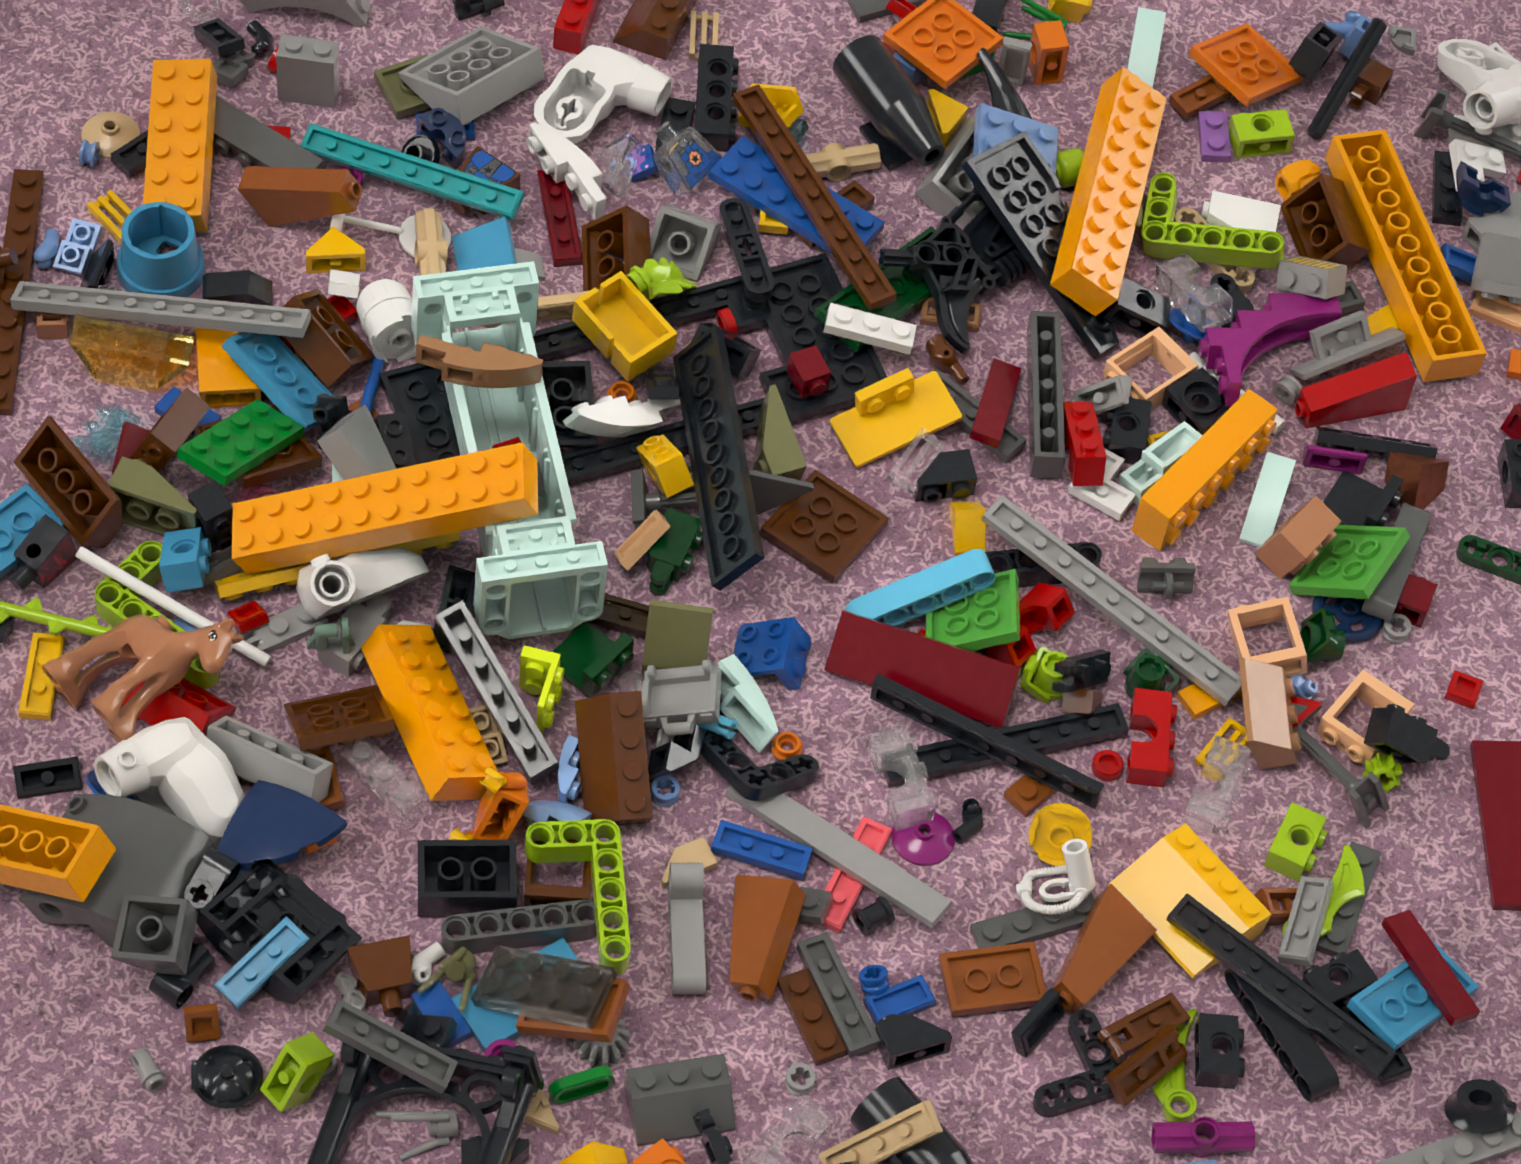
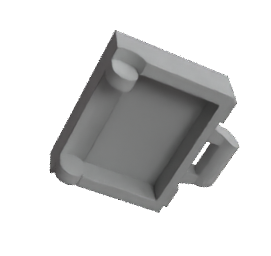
M703 660L702 665L659 670H656L654 665L647 666V671H644V681H642L645 729L663 728L666 736L692 734L697 724L718 723L722 675L719 665L711 664L710 660Z

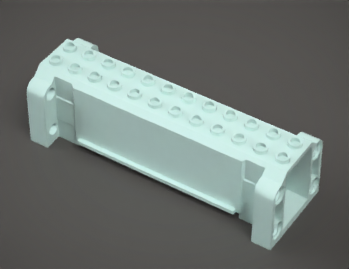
M534 261L413 276L411 326L415 344H417L421 334L428 337H436L458 346H467L479 352L485 342L491 345H500L508 350L522 354H531L538 358L533 340L536 332L539 280ZM502 323L495 328L468 331V327ZM465 328L464 332L453 333V329ZM543 377L540 383L512 388H480L444 381L460 455L488 450L494 444L519 437L540 464L546 495L538 496L537 516L477 528L483 557L476 558L473 605L478 627L482 634L499 635L507 639L571 631L583 622L598 618L603 612L608 563L602 541L575 545L571 523H576L577 518Z

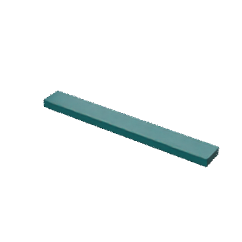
M310 123L300 145L323 160L499 217L506 216L508 220L514 221L525 196L523 191Z

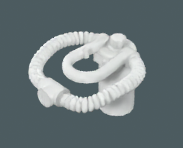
M1072 839L1065 842L1062 846L1065 866L1038 868L1025 873L1020 884H1016L1017 896L1021 897L1022 902L1027 908L1041 914L1056 915L1057 913L1068 912V910L1071 911L1087 898L1090 891L1095 888L1096 881L1086 841ZM1055 874H1068V878L1048 880L1039 888L1040 897L1044 901L1059 902L1069 900L1066 903L1050 906L1037 903L1031 898L1032 880L1039 877L1042 878V876L1051 877L1052 875L1055 876ZM1069 885L1070 892H1061L1054 895L1046 893L1051 887L1062 886V888H1065Z

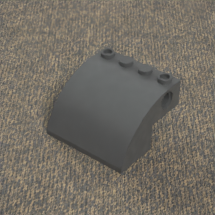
M74 794L67 803V809L62 818L99 825L116 847V851L84 902L24 889L19 901L42 923L88 924L109 947L113 948L124 894L185 899L184 892L186 886L189 884L203 855L211 847L213 841L209 836L181 818L149 804L113 795Z

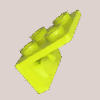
M524 645L520 655L519 688L533 695L541 694L537 705L536 725L543 735L545 728L551 729L555 716L553 707L555 702H560L564 685L561 683L565 668L560 667L561 654Z

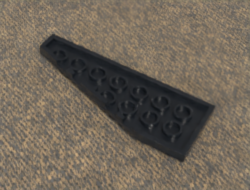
M1023 131L967 160L961 166L1093 358H1097L1119 344L1113 324L1102 318L1103 311L1094 316L1050 285L1069 208L1067 202H1062L1058 192L1061 188L1058 178L1026 132Z

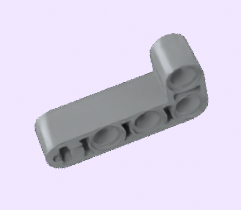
M670 863L668 917L672 995L706 994L702 900L704 891L703 863Z

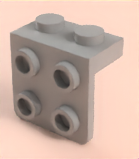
M1484 232L1481 235L1470 288L1482 291L1481 297L1498 300L1499 295L1509 297L1508 302L1521 305V238Z

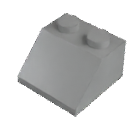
M671 204L660 206L650 237L651 259L658 263L661 257H664L669 263L673 261L680 268L684 277L698 281L714 251L723 223Z

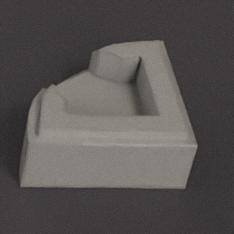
M1389 25L1388 37L1394 47L1407 55L1414 56L1417 30Z

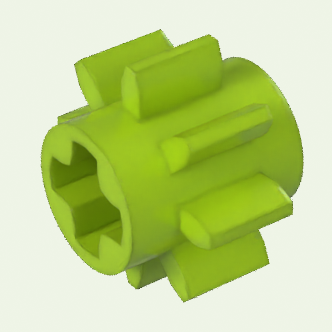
M1376 753V756L1370 761H1365L1367 771L1363 772V778L1372 772L1380 779L1383 790L1386 793H1389V790L1395 785L1400 786L1399 775L1403 774L1401 763L1395 764L1392 754L1387 756Z

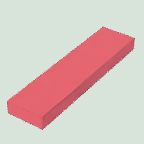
M863 816L853 838L881 855L892 833V828ZM837 867L825 891H831L833 900L824 924L821 926L840 934L865 885Z

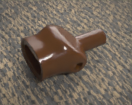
M936 334L931 337L925 347L933 367L941 372L953 374L960 385L966 384L970 378L959 364L955 350L948 345L943 335Z

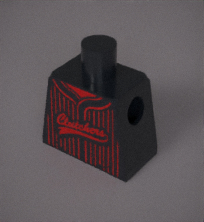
M45 514L15 550L14 557L19 568L9 578V581L22 592L32 581L42 588H46L77 559L75 557L77 550L69 531Z

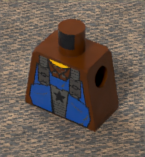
M479 146L472 151L458 170L520 190L521 174ZM451 201L453 209L459 214H464L471 208ZM475 209L483 215L488 214L487 212Z

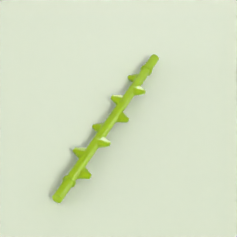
M39 598L32 599L25 606L0 601V624L11 616L48 625L51 635H57L64 630L93 637L113 628L110 625L108 627L99 625L97 617L94 615H90L81 621L44 612Z

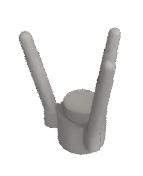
M454 1109L434 1112H375V1117L390 1118L393 1122H427L429 1136H436L435 1140L400 1154V1160L416 1156L437 1146L450 1145L449 1137L458 1135V1123Z

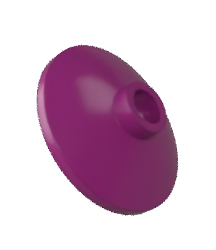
M925 809L912 810L900 816L893 825L891 841L898 855L907 862L919 866H930L942 862L950 855L955 843L951 824L942 815ZM919 830H926L929 834L923 835Z

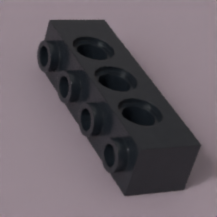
M700 44L694 140L706 151L713 149L714 151L728 152L729 141H735L736 124H730V119H736V105L734 102H731V97H733V93L737 92L738 80H732V76L738 75L739 58H733L734 46Z

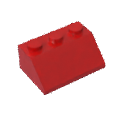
M182 678L180 683L155 698L141 712L137 720H143L152 726L165 720L186 717L206 736L209 725L226 715L231 717L236 707L191 681ZM145 681L128 694L121 708L144 685Z

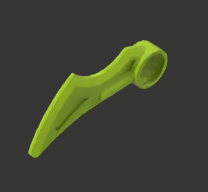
M1344 845L1340 862L1332 878L1334 888L1319 938L1332 931L1333 918L1341 906L1352 899L1365 896L1362 870L1356 855L1349 845ZM1288 920L1285 922V924H1284V926H1283V928H1282V934H1283V936H1284V932H1285V929H1286Z
M1197 1009L1186 1011L1191 1018L1187 1025L1177 1029L1179 1033L1177 1039L1179 1043L1184 1044L1185 1049ZM1184 1059L1162 1076L1152 1089L1163 1107L1164 1117L1169 1122H1191L1197 1107L1196 1098L1191 1092L1186 1090ZM1182 1101L1188 1106L1189 1110L1185 1113H1176L1171 1108V1103Z

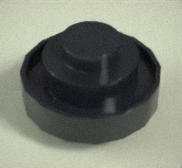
M414 135L407 139L400 151L438 164L440 161L438 144L434 139L424 135Z

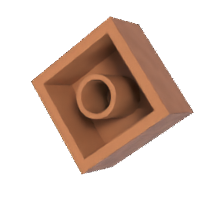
M1315 495L1294 512L1254 554L1278 578L1281 579L1289 572L1295 575L1304 565L1309 564L1319 554L1318 550L1322 546L1327 545L1337 535L1334 529L1341 520Z

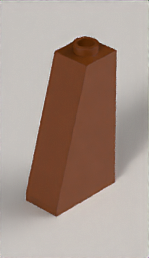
M248 166L245 168L238 191L265 223L273 227L355 212L363 188L350 171L345 169Z
M739 874L735 878L729 982L739 992V995L746 1000L757 1001L758 998L772 999L806 894L794 880Z
M1112 884L1095 898L1052 986V989L1060 993L1063 1008L1072 1013L1083 1007L1157 931Z

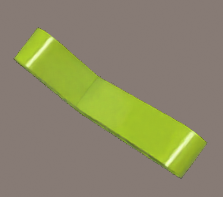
M1161 172L1152 177L1142 225L1143 251L1147 256L1158 259L1263 269H1276L1280 261L1285 259L1284 239L1278 232L1174 222L1178 201L1176 179L1167 172Z
M151 540L140 544L117 567L152 587L162 577L159 568L162 544ZM109 576L98 584L95 589L97 614L113 627H116L127 617L141 613L154 619L162 615L140 599L142 595ZM166 618L172 625L173 632H185L181 627ZM199 656L192 661L184 678L201 688H212L219 682L220 672L214 675L201 670L203 667Z
M608 819L533 823L526 830L524 852L530 861L540 864L591 862L599 965L601 970L608 976L616 977L624 974L629 965L631 945L619 826ZM600 838H608V839H610L611 841H609V842H602V841H600L599 839H600ZM574 839L578 841V843L573 844L567 842L566 840ZM535 841H543V842H545L546 844L537 845V844H535V843H533V842H535ZM608 866L613 868V870L606 871L601 869V867ZM612 895L616 897V899L609 900L604 898V896ZM615 924L619 928L610 929L606 925ZM616 953L622 957L612 958L609 954Z

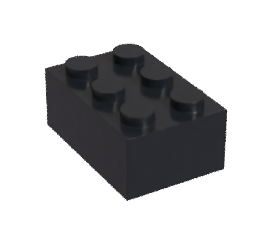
M418 840V916H452L516 908V840Z

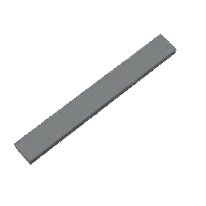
M731 785L726 789V796L798 843L812 847V852L930 928H933L951 908L952 901L786 794L782 793L761 801H750L741 796Z

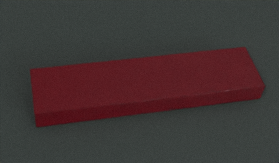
M537 170L553 266L583 265L582 250L570 189L565 180L555 183L550 174H546L544 170Z
M995 358L993 359L970 432V439L998 448L1022 368Z
M1411 910L1384 918L1381 923L1382 927L1449 1025L1454 1026L1476 1018L1480 1010Z

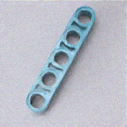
M973 549L855 598L846 605L845 610L896 627L990 587L995 582L996 575L984 550Z

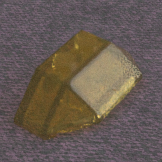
M75 314L69 344L95 380L156 392L189 367L195 337Z

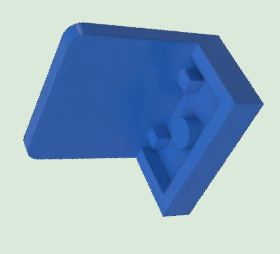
M795 617L747 623L739 628L733 654L745 666L751 676L775 673L788 690H798L801 687L802 678L806 672L805 664L808 650L811 648V637Z

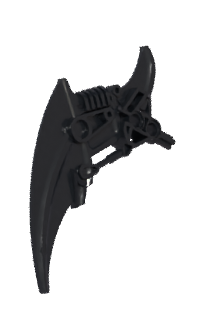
M981 48L977 52L976 57L985 72L989 84L992 107L1032 119L1025 104L1005 73L985 48ZM975 186L959 207H955L947 216L940 220L936 231L926 241H921L916 246L909 245L906 250L880 249V257L878 259L879 264H882V266L905 267L912 276L925 279L935 299L936 317L940 331L945 340L961 354H966L971 348L968 339L967 317L974 297L978 293L982 296H988L996 284L1000 287L1007 286L1010 282L1015 281L1016 278L1021 277L1032 269ZM982 201L985 207L963 230L958 224H954L973 202Z

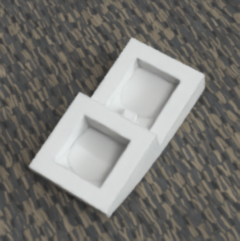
M330 269L328 294L358 299L360 274Z

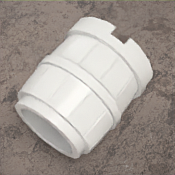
M382 279L367 285L358 296L356 309L360 325L369 339V344L375 357L384 360L386 363H389L388 359H397L398 362H404L415 357L416 344L411 326L412 297L406 288L395 280Z

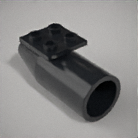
M867 35L852 41L844 47L833 63V72L870 120V122L861 125L859 130L869 144L875 143L878 145L880 158L887 168H894L913 159L922 166H929L938 161L944 154L945 148L927 101L881 39L875 35Z
M894 1077L879 1085L866 1096L853 1112L850 1121L861 1133L922 1101L900 1077ZM941 1122L940 1125L943 1132L884 1160L887 1164H973L965 1148Z

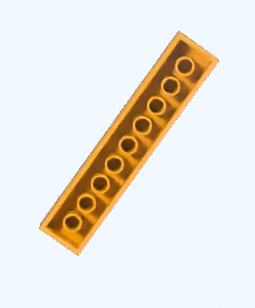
M1124 67L1101 85L1050 283L1051 286L1094 316H1097L1118 300L1167 99L1159 91L1153 89Z
M1386 129L1333 136L1325 160L1332 176L1344 182L1371 250L1367 253L1398 326L1406 335L1405 342L1423 382L1477 375L1487 352Z
M521 442L233 503L232 560L250 575L308 563L324 554H328L329 558L537 516V458Z

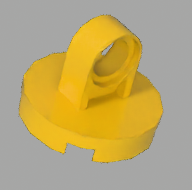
M1054 803L1044 806L1034 815L1029 827V843L1042 861L1053 866H1065L1062 846L1065 842L1072 839L1086 841L1088 850L1090 849L1093 839V828L1089 818L1079 808L1070 804Z

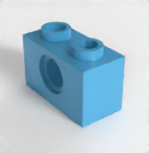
M201 527L164 533L159 568L167 593L204 587L205 574L210 572L208 557L212 556V547L209 538L204 539Z

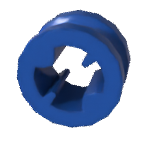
M870 965L859 972L860 986L863 993L877 995L888 990L890 981L887 978L888 970L886 967Z

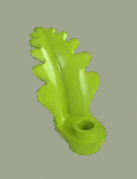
M664 257L660 258L659 263L654 259H647L642 268L634 265L630 268V273L626 275L635 287L650 300L658 295L679 294L683 289L689 290L697 287L695 283L685 279L680 268L673 261L669 263Z

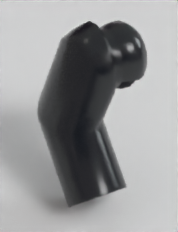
M253 20L247 26V31L256 41L251 46V51L256 53L258 57H264L267 51L270 52L272 49L273 37L257 20Z
M967 799L962 804L963 824L952 831V836L958 844L964 843L983 828V811L976 799Z

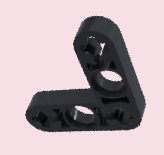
M709 733L705 736L701 751L702 756L741 796L750 801H761L809 785L816 780L819 769L818 761L812 756L805 754L795 755L758 767L731 739L716 733ZM729 765H736L741 767L742 769L733 768ZM773 775L781 776L785 778V780L777 779L773 777Z
M1081 1009L1073 1012L1067 1027L1068 1034L1086 1072L1038 1087L1032 1104L1036 1113L1042 1117H1055L1114 1098L1108 1083H1101L1104 1077L1118 1067L1119 1064L1110 1055L1111 1050L1108 1045H1103L1098 1039L1097 1034L1102 1030V1027L1095 1014L1089 1010ZM1078 1021H1082L1084 1025L1089 1024L1087 1034L1090 1039L1085 1041L1086 1033L1082 1027L1077 1028ZM1099 1048L1103 1051L1105 1057L1098 1061L1092 1060L1087 1055V1050ZM1074 1085H1080L1086 1089L1087 1096L1075 1098L1071 1095L1069 1089ZM1098 1085L1097 1090H1096V1093H1095V1092H1094V1086ZM1061 1090H1063V1097L1058 1098ZM1047 1095L1049 1100L1055 1099L1053 1106H1049L1047 1102L1041 1103L1043 1096Z

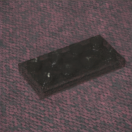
M497 945L471 1000L477 1007L592 1029L617 977V973L614 967Z

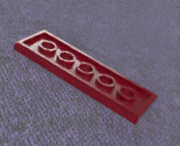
M843 610L824 670L871 686L877 674H881L966 717L1002 728L1004 727L1022 667Z
M1472 740L1470 750L1492 910L1521 911V741Z

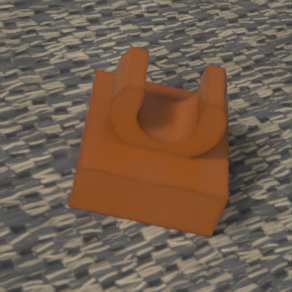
M217 1003L183 1007L187 1042L220 1039Z

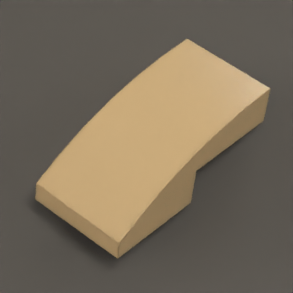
M485 705L470 708L471 715L495 766L508 763L501 732L498 731L497 725Z

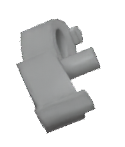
M339 972L334 985L344 995L342 1000L363 1010L366 998L362 993L355 990L357 980L348 974Z

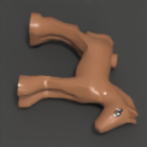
M141 613L127 617L116 627L95 636L81 647L69 651L57 659L50 660L42 666V670L55 685L60 697L76 711L83 702L89 687L101 673L115 665L137 663L131 670L111 684L101 695L90 702L93 710L104 722L107 731L119 743L134 735L136 722L141 712L155 698L180 683L194 659L200 656L203 669L208 673L216 675L220 672L224 662L231 653L232 645L241 642L244 637L231 631L234 625L233 619H225L218 624L209 625L194 631L173 632L172 625L164 616L160 615L154 619ZM105 654L95 663H93L92 665H90L78 674L79 670L82 669L91 660ZM145 681L144 685L121 708L128 694Z

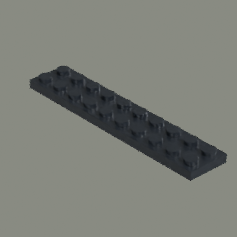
M714 324L675 355L673 363L679 385V398L711 585L721 591L765 557L723 329Z

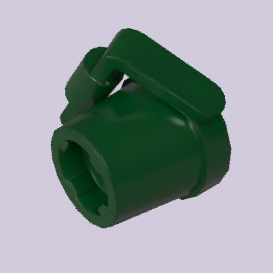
M1320 608L1301 622L1300 635L1307 654V661L1309 663H1316L1319 660L1339 661L1345 649V633L1343 630L1336 629L1332 613L1325 608Z
M1143 649L1123 671V674L1126 676L1124 687L1130 699L1133 697L1135 688L1173 693L1180 685L1181 678L1173 670L1174 667L1160 656H1156L1149 649ZM1165 675H1169L1174 680L1165 689Z

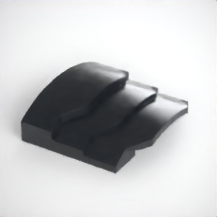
M270 859L257 861L252 865V868L247 869L201 908L196 922L216 950L234 966L285 917H288L310 938V941L272 974L271 980L261 989L293 1005L315 987L317 981L348 953L347 947L357 945L362 939L357 932L346 924L344 914L321 899L298 875L285 873Z

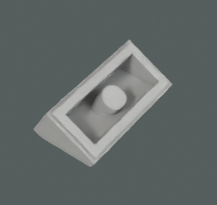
M1118 375L1073 392L1074 402H1093L1096 415L1124 406L1129 403L1132 377Z

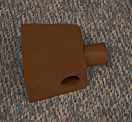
M407 935L347 947L348 966L353 977L357 980L360 992L366 998L365 1004L367 1006L382 1004L386 1017L397 1016L403 1010L401 999L411 998L412 994L410 936Z

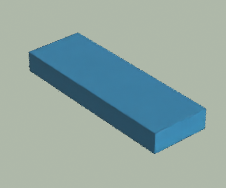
M285 917L214 984L215 989L239 1010L271 980L272 974L310 941V938L288 917Z

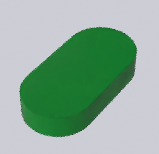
M598 1066L555 1080L549 1085L548 1092L552 1102L563 1104L603 1092L612 1086L615 1079L610 1067Z

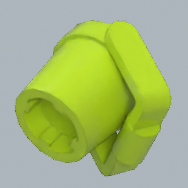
M1042 646L1036 649L1037 651L1028 658L1023 669L1020 686L1037 700L1049 704L1051 700L1063 699V693L1052 690L1053 682L1062 680L1064 674L1055 672L1054 666L1056 662L1064 661L1068 655L1059 651H1051L1047 647Z

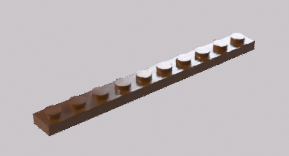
M758 84L733 93V102L869 311L896 301L897 293L760 85Z
M14 169L3 249L13 247L18 255V263L5 267L4 283L0 287V415L12 416L26 311L12 309L10 299L19 281L30 282L44 184V171Z

